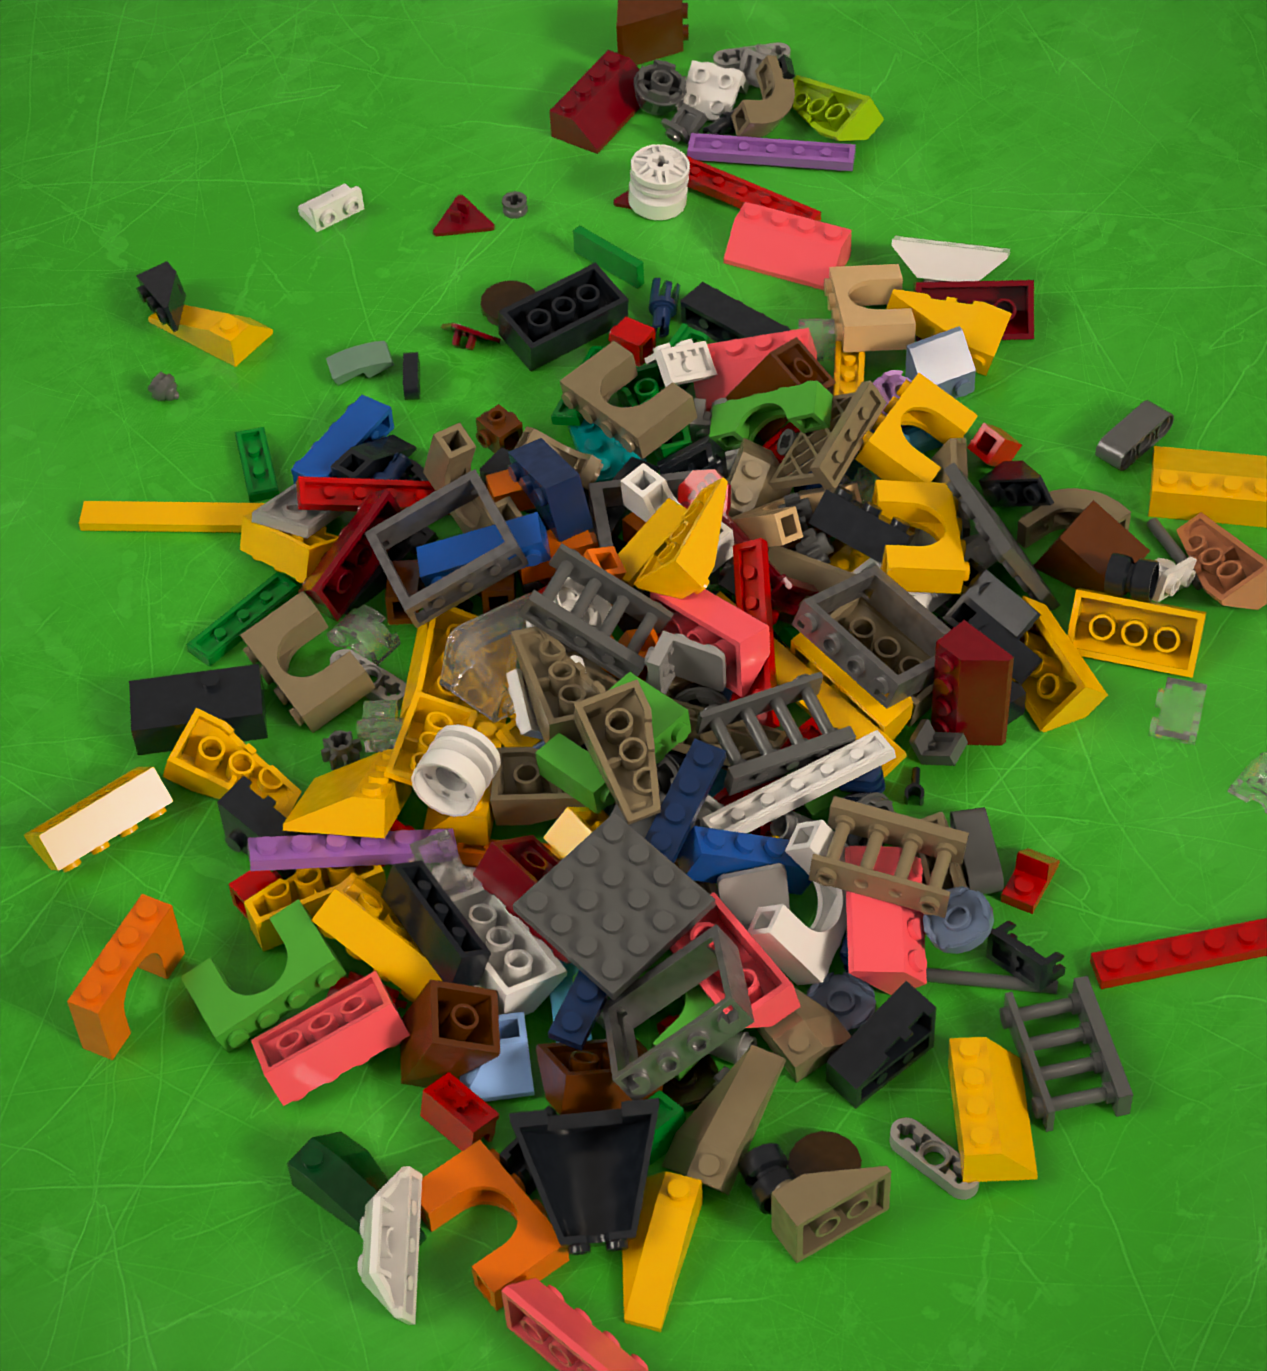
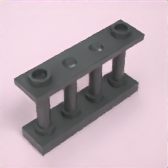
M561 544L548 563L557 569L543 594L533 590L518 616L616 677L622 679L629 672L638 677L645 666V658L639 655L645 641L653 628L660 634L674 613L666 609L661 603L653 601L581 556L576 550ZM568 577L585 587L571 612L554 602ZM596 594L613 604L599 630L582 620ZM624 612L641 622L627 647L610 637Z
M821 671L811 675L802 674L791 682L719 706L717 704L710 705L699 712L695 728L697 734L700 735L713 731L721 748L726 750V757L731 766L728 767L724 786L729 796L782 778L855 741L856 735L851 726L842 729L833 727L816 696L819 694L823 680ZM804 700L822 735L810 740L803 738L786 705ZM773 710L792 745L781 750L773 749L756 715ZM743 720L761 756L749 761L742 759L726 728L727 725Z
M1088 976L1074 978L1072 993L1068 994V998L1018 1008L1012 991L1005 993L1004 1007L999 1009L1000 1020L1003 1028H1009L1033 1094L1031 1104L1036 1119H1042L1046 1132L1053 1130L1055 1112L1105 1101L1106 1104L1112 1105L1116 1117L1130 1114L1133 1093ZM1071 1012L1073 1015L1077 1014L1080 1020L1079 1027L1033 1037L1028 1036L1023 1023L1024 1021ZM1080 1041L1083 1044H1089L1091 1049L1090 1057L1039 1067L1034 1053L1037 1050ZM1094 1071L1095 1074L1100 1073L1103 1081L1101 1087L1050 1097L1045 1083L1048 1080Z

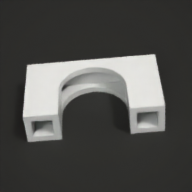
M823 820L798 823L785 852L809 875L813 853L826 857L834 831ZM846 843L839 861L845 862V847H848ZM813 881L817 891L818 909L816 918L810 928L803 924L784 904L758 907L748 932L795 984L822 983L827 976L830 964L841 945L842 937L847 928L846 890L832 886H823Z

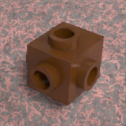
M498 404L476 418V438L482 447L490 449L494 454L501 447L508 451L515 449L523 434L522 422L519 421L513 412H508Z

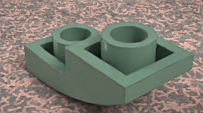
M385 341L357 345L326 358L332 379L337 385L363 372L370 378L394 365Z

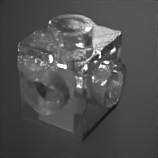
M397 700L364 701L362 720H357L358 739H363L366 752H383L384 750L394 748L404 722V718H399Z

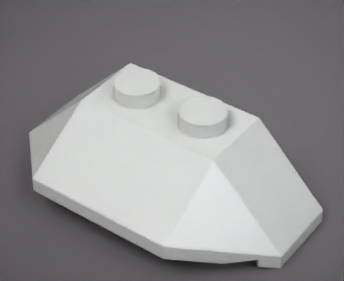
M895 236L892 239V247L917 278H924V282H941V280L980 281L1010 255V249L903 236Z
M410 1166L402 1167L365 1205V1217H362L360 1221L363 1254L358 1259V1272L364 1285L394 1318L407 1325H415L422 1174Z

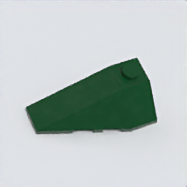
M341 1131L312 1137L287 1162L292 1185L358 1234H360V1221L362 1217H365V1205L388 1182V1179L369 1151ZM421 1227L419 1246L426 1240V1235Z

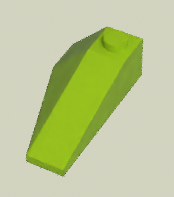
M800 75L793 79L795 97L792 107L821 136L837 141L868 140L884 121L883 116L869 96Z

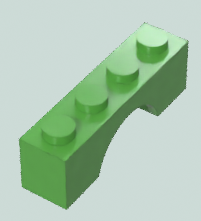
M816 380L806 381L804 384L781 387L775 391L762 394L756 393L750 397L728 400L725 403L713 405L709 437L722 449L729 451L740 448L744 438L753 442L758 432L766 424L778 418L787 417L802 433L829 428L833 395Z

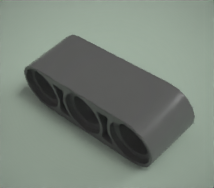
M1145 400L1101 438L1096 447L1095 455L1120 471L1126 470L1168 433L1173 424L1174 415L1153 402Z
M985 807L951 811L950 827L969 833L966 852L962 862L969 890H977L983 894L1003 892L1002 868Z

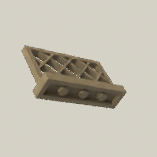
M872 381L861 382L856 392L833 396L829 428L807 433L800 431L769 482L773 490L818 483L825 490L832 487L837 488L862 446L863 436L868 430L872 429L887 404Z

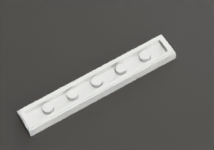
M876 730L701 818V827L749 833L895 759V749Z

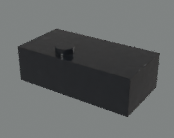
M593 263L499 310L498 334L532 372L610 332L613 326L618 325L625 316L628 317L629 299L596 263Z
M259 664L129 681L131 732L138 755L172 751L196 708L227 722L242 741L268 738L265 694Z

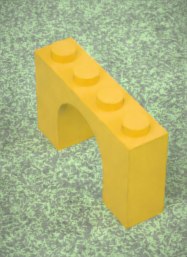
M918 373L912 382L906 379L896 392L900 398L898 399L893 396L883 411L888 415L885 416L882 413L879 415L872 427L875 432L872 433L868 430L863 436V444L860 447L862 450L855 458V460L883 480L932 482L941 469L939 465L919 452L907 441L902 432L901 425L918 427L942 444H945L950 438H963L978 417L977 414L921 373Z
M876 480L871 503L882 509L881 514L891 520L893 517H898L910 524V527H915L929 533L937 541L927 546L885 545L880 569L907 592L960 594L963 581H968L970 565L969 562L964 561L966 542L960 538L962 520L957 518L958 499L953 496L946 483Z

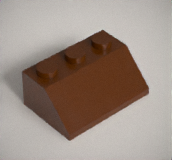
M635 1038L639 1058L648 1050ZM607 1039L587 1040L582 1051L562 1043L537 1044L536 1053L545 1097L559 1115L620 1109L621 1102L633 1101L613 1081ZM663 1085L654 1090L653 1092H651L643 1099L650 1098L659 1090L662 1091Z

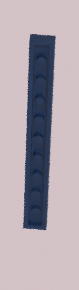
M697 739L693 740L661 805V812L656 815L645 837L650 844L673 863H675L726 759V750ZM580 970L548 1031V1036L550 1039L582 1051L609 996Z

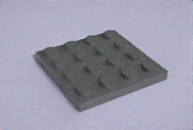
M954 462L943 469L950 479L946 485L957 499L959 498L962 503V509L976 524L975 528L982 538L991 546L990 550L997 560L1004 565L1009 574L1016 579L1031 599L1047 605L1050 611L1060 606L1059 602L997 513Z
M613 813L513 904V909L515 913L612 1000H615L712 910L716 903L709 893L616 813Z

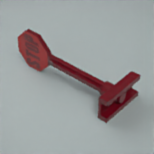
M715 469L693 470L678 486V502L688 509L703 488L721 479L723 476ZM727 482L721 522L733 530L735 544L750 541L751 539L728 514L731 506V485ZM769 561L770 583L773 589L771 591L772 609L796 616L800 608L798 606L799 603L806 596H813L819 593V591L812 584L789 578L786 574H781Z

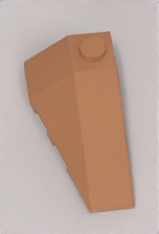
M1202 512L1176 529L1188 557L1197 559L1194 569L1207 594L1223 606L1259 610L1267 604V560Z

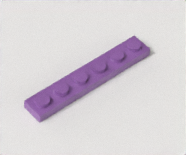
M691 133L687 149V156L699 161L853 171L856 154V144Z
M453 828L389 831L385 839L332 834L248 838L247 847L250 871L389 865L422 860L424 863L457 861L458 856Z

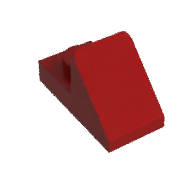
M1030 848L1018 851L1015 870L1001 894V902L1033 914L1055 874L1060 860Z

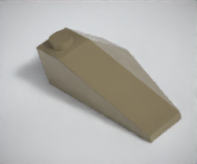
M534 626L511 631L512 642L545 744L556 734L561 733L581 746L584 741L574 722V703L605 692V687L598 680L594 682L586 674V668L580 662L575 663L566 654V648L557 639L538 627Z
M751 1045L677 1130L662 1163V1167L683 1176L700 1179L703 1185L729 1196L739 1173L738 1164L750 1147L787 1059Z

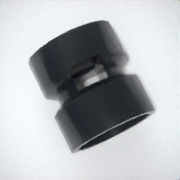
M1113 553L1109 559L1105 574L1104 592L1115 596H1123L1129 592L1132 599L1151 602L1158 583L1159 562L1140 558L1134 563L1133 558L1128 555Z
M767 1143L755 1147L746 1153L738 1164V1170L746 1185L751 1188L752 1196L763 1214H771V1192L781 1182L797 1178L795 1172L787 1168L789 1161L782 1148L776 1143Z

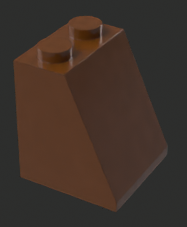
M618 0L616 24L618 54L629 57L636 65H640L683 52L684 41H689V24L683 23V19H688V2L683 3V0Z
M796 337L770 352L725 398L727 400H737L750 397L756 393L762 394L775 391L781 387H791L804 384L806 381L816 380L829 390L836 381ZM787 417L775 419L766 424L756 436L766 443L790 421Z
M1093 500L1033 566L1037 570L1074 589L1084 588L1104 592L1105 574L1109 559L1113 553L1128 555L1136 563L1140 558H1145L1150 550Z
M430 979L402 1017L410 1036L403 1039L400 1043L401 1084L428 1087L448 1072L457 1078L500 1055L497 990Z

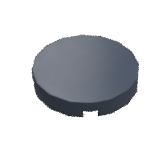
M962 886L946 889L951 891L945 918L924 914V931L933 946L943 952L959 954L971 951L982 944L991 933L994 923L993 909L983 893L979 891L969 890L968 887Z
M834 972L828 973L822 983L812 984L807 991L808 997L835 1014L851 1036L876 1010L873 988L868 983L848 972H843V975H834Z

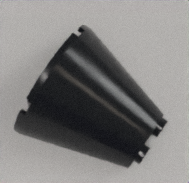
M659 1098L621 1102L620 1109L547 1116V1109L509 1113L511 1125L560 1246L568 1247V1255L591 1253V1247L605 1245L606 1251L626 1250L629 1248L628 1241L636 1238L659 1111Z

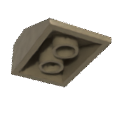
M888 1166L809 1173L802 1174L794 1180L788 1179L781 1182L771 1192L773 1233L796 1263L802 1261L889 1209L891 1170Z

